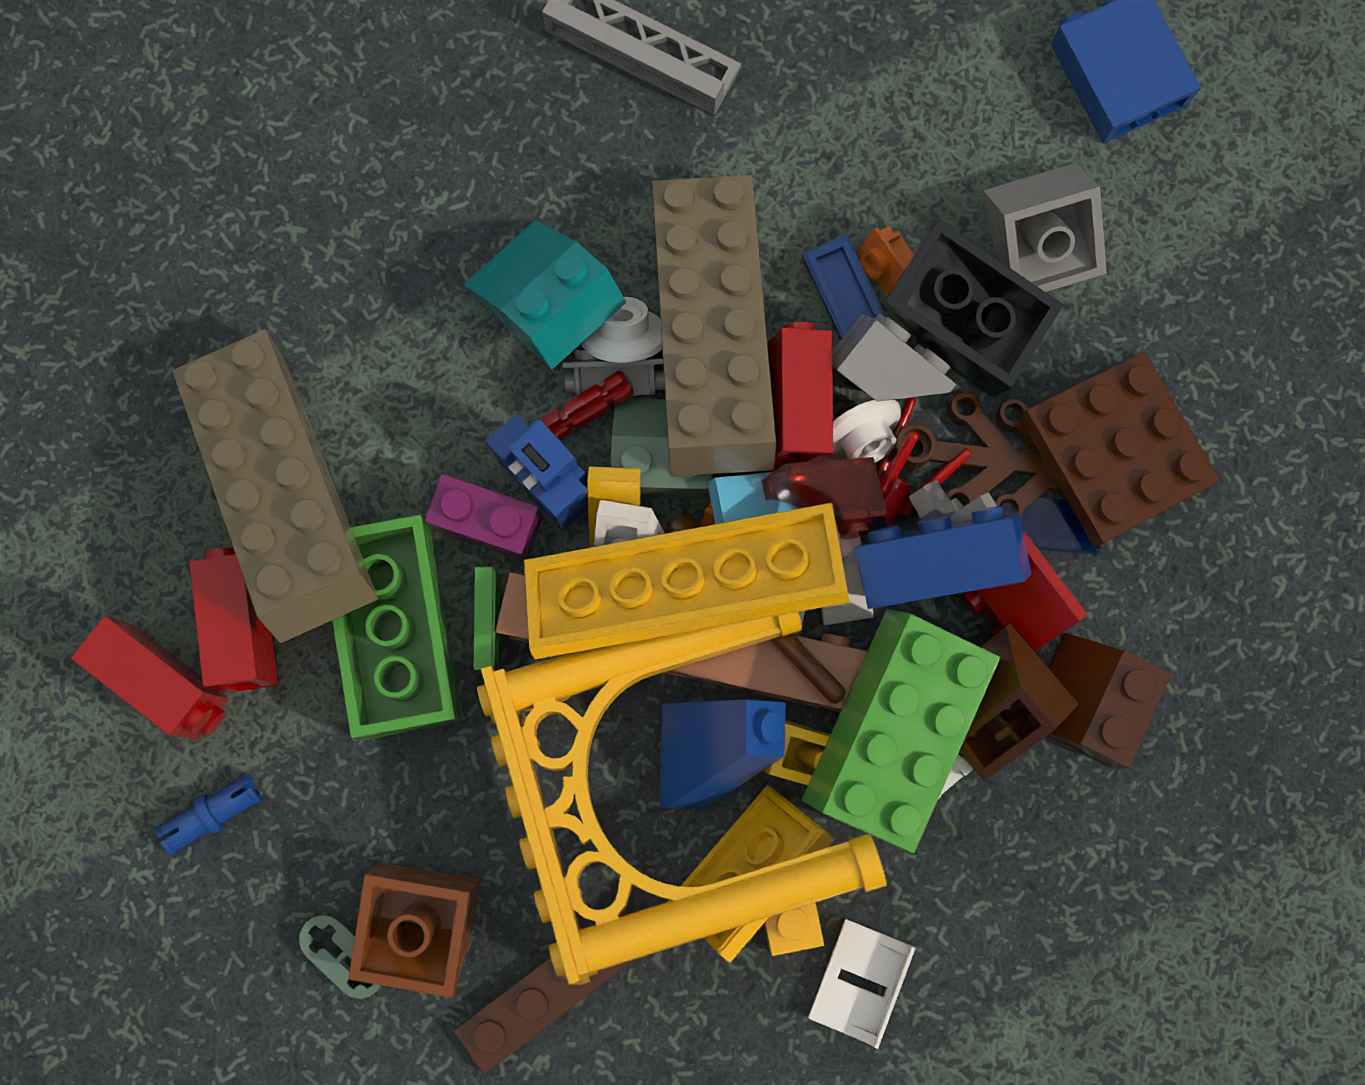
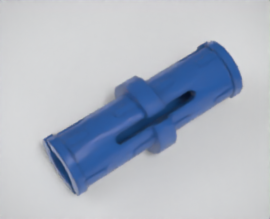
M244 773L240 778L209 797L206 794H202L193 800L194 806L163 825L160 824L155 827L157 838L163 836L166 838V840L160 842L166 852L174 855L178 853V850L206 833H218L225 828L224 822L252 805L263 801L259 790H253V787L256 785L251 776Z

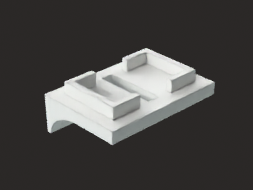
M845 919L808 1019L850 1035L878 1049L915 947ZM841 969L885 986L884 995L880 996L839 979L838 976Z

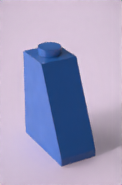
M726 700L662 704L660 808L706 809L784 757L785 702Z

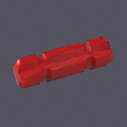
M617 371L604 379V385L601 387L596 384L564 403L563 410L560 411L556 408L543 416L542 422L558 440H561L571 434L570 430L572 427L575 426L576 429H579L611 410L610 406L612 403L615 402L619 405L632 397L634 394L632 384L622 371Z

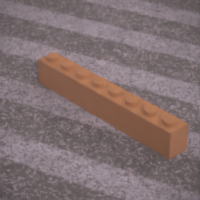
M524 568L523 575L509 572L495 632L503 638L529 643ZM801 631L792 633L843 685L846 694L845 698L839 703L829 702L770 640L663 673L841 712L868 651L850 648L851 639L838 635L822 633L820 641L800 637Z

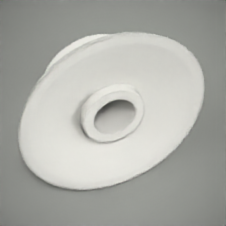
M624 297L627 303L584 340L581 346L593 357L608 362L629 363L647 359L663 349L661 319L652 312H649L646 304L641 300Z
M871 400L843 413L833 421V453L829 457H848L851 464L855 467L868 466L884 458L896 445V438L892 431L900 420V404L896 400L879 402Z

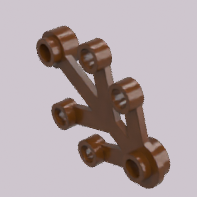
M969 392L958 393L950 401L947 407V415L956 425H966L984 447L937 441L932 431L920 424H911L899 432L896 436V445L892 449L893 455L896 457L909 433L912 431L918 433L919 437L915 445L919 449V456H909L904 464V467L911 469L920 468L928 461L947 464L963 449H970L971 456L961 466L984 468V470L962 488H953L946 494L949 500L951 497L962 499L965 506L992 490L1013 472L1034 476L1013 495L1003 494L994 502L997 506H1000L1001 503L1010 505L1014 513L1019 512L1020 518L1023 516L1024 509L1047 490L1063 493L1022 421L1012 422L1005 415L1006 408H1015L1020 415L1028 409L1027 405L1019 399L1006 400L996 412V422L1005 431H1016L1033 453L1016 451L983 413L978 398ZM958 402L966 403L971 409V415L965 416L959 413L956 404Z

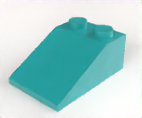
M536 220L463 284L487 310L551 370L627 303L610 272L601 262L576 241Z

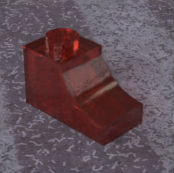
M874 457L784 464L761 480L766 500L783 501L799 509L832 503L837 533H839L842 540L867 535L870 532L869 526L887 516Z

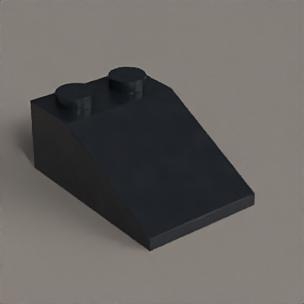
M939 219L935 222L883 303L927 347L946 362L954 372L993 398L1013 387L1064 305Z

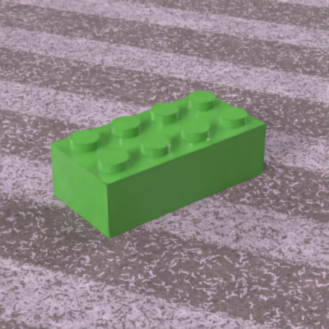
M422 515L351 527L378 596V600L332 620L352 739L363 741L463 722L431 529L424 522L425 519Z
M887 609L801 801L821 813L915 853L1001 657L912 614Z

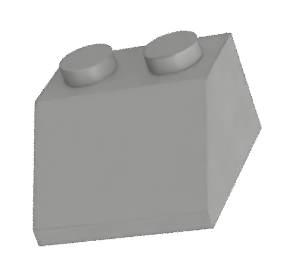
M1077 162L983 190L987 226L999 261L1034 285L1048 292L1107 274L1100 186Z

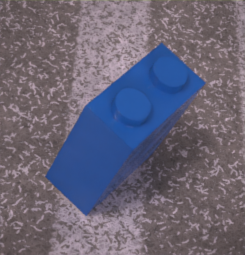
M1106 0L1101 8L1087 14L1085 10L1076 11L1059 23V28L1051 43L1060 64L1103 144L1188 106L1201 89L1199 82L1154 0Z

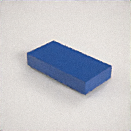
M848 235L802 254L805 266L840 340L861 314L875 319L880 313L886 318Z

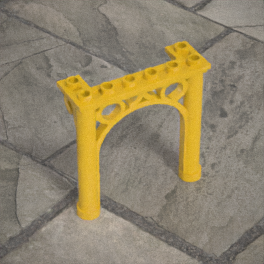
M798 612L563 654L508 672L504 669L495 671L492 666L481 669L485 684L477 686L479 700L485 716L491 717L493 724L497 725L499 732L498 735L491 736L492 747L499 767L508 765L513 782L512 786L505 787L507 801L514 819L522 816L528 836L519 840L522 855L528 870L537 868L542 886L541 890L534 892L537 909L543 923L552 922L557 943L549 945L552 963L557 976L567 977L569 985L589 983V976L599 974L598 970L856 889L863 888L866 893L887 886L882 864L870 833L849 839L848 842L705 886L681 887L665 884L642 874L618 854L605 836L593 809L588 783L590 747L598 723L607 708L619 694L631 685L650 676L801 631L802 625ZM604 686L593 699L583 717L569 705L562 703L573 695ZM524 711H531L527 717L525 716ZM557 714L568 719L578 732L572 749L565 756L550 758L545 756L540 749V742L537 739V728L544 718ZM534 762L538 763L542 768L553 772L566 771L573 765V776H563L564 787L561 796L553 805L546 807ZM575 800L582 822L576 816L567 814L574 806ZM564 828L571 830L578 835L584 846L592 841L599 852L587 851L577 856L569 866L566 875L553 829ZM600 862L606 864L620 874L616 900L604 910H594L588 907L583 900L582 890L579 887L581 872L592 863ZM632 885L647 893L672 900L628 915L619 916L628 904ZM576 912L585 919L595 921L596 925L581 929Z

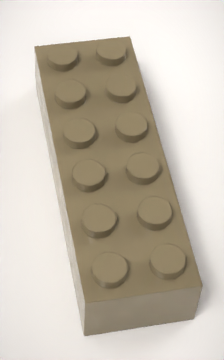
M752 175L652 181L670 475L685 476L774 470L776 437Z
M267 330L259 331L173 369L172 372L257 617L280 643H283L378 600L291 372Z

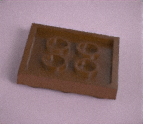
M1145 352L1027 409L1019 416L1094 548L1221 481Z

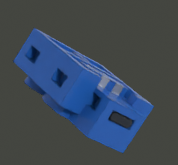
M516 413L486 440L496 461L562 532L588 510V476L577 465L576 458L540 419L538 421L533 419L529 424H526Z

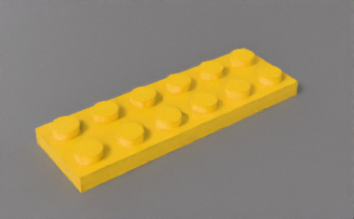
M832 503L524 560L529 649L534 659L850 603Z

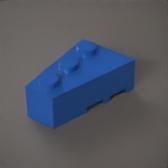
M996 506L971 512L972 520L952 523L950 516L921 521L919 522L920 528L900 531L899 526H891L868 532L869 540L855 547L867 608L872 609L1025 582L1032 573L1019 512L1004 514L1003 506Z

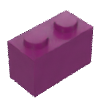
M442 474L424 522L432 531L524 561L528 559L543 514L539 506Z

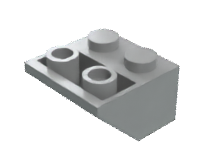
M880 313L875 319L861 314L832 350V367L877 402L949 393L956 386V383L945 375L951 368L946 362L929 349H924L918 344L912 349L906 344L911 335L889 317L885 318Z

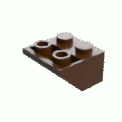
M1010 623L981 646V648L1001 658L959 751L983 781L1054 731L1079 704Z

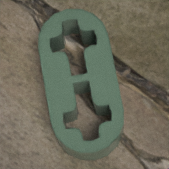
M323 914L311 918L304 924L299 936L300 948L304 955L343 993L351 998L363 999L379 991L382 985L372 984V986H369L364 982L356 987L348 979L350 967L344 960L347 956L352 958L356 932L336 915ZM331 925L336 930L332 940L343 951L339 956L328 947L322 948L319 951L315 949L313 944L316 942L317 936L313 930L316 926L320 929H325Z

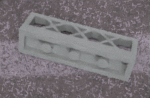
M548 0L542 10L546 32L714 116L741 69L740 62L615 0H587L594 4L598 19L571 6L573 0ZM602 8L613 14L604 17ZM624 20L635 24L641 40L610 24ZM644 29L655 34V36L647 38ZM666 41L677 45L683 61L652 45ZM687 51L699 57L689 59ZM711 62L727 71L722 80H719L695 68V66Z

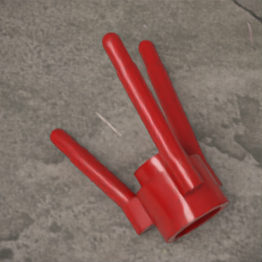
M914 397L907 398L900 420L892 431L895 438L908 424L916 403ZM915 431L909 433L891 465L890 463L894 456L893 451L879 460L874 474L865 486L867 490L860 499L869 509L891 522L896 520L900 512L910 517L915 510L909 498L910 495L907 494L912 485L898 476L918 440L919 435ZM968 448L963 449L920 488L935 480L941 484L971 456V450Z

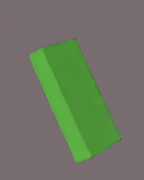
M475 567L473 670L478 673H482L481 669L492 666L495 671L499 670L500 636L495 631L500 614V574L493 567Z

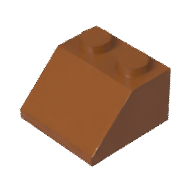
M378 863L364 876L348 979L453 998L473 931L481 880Z

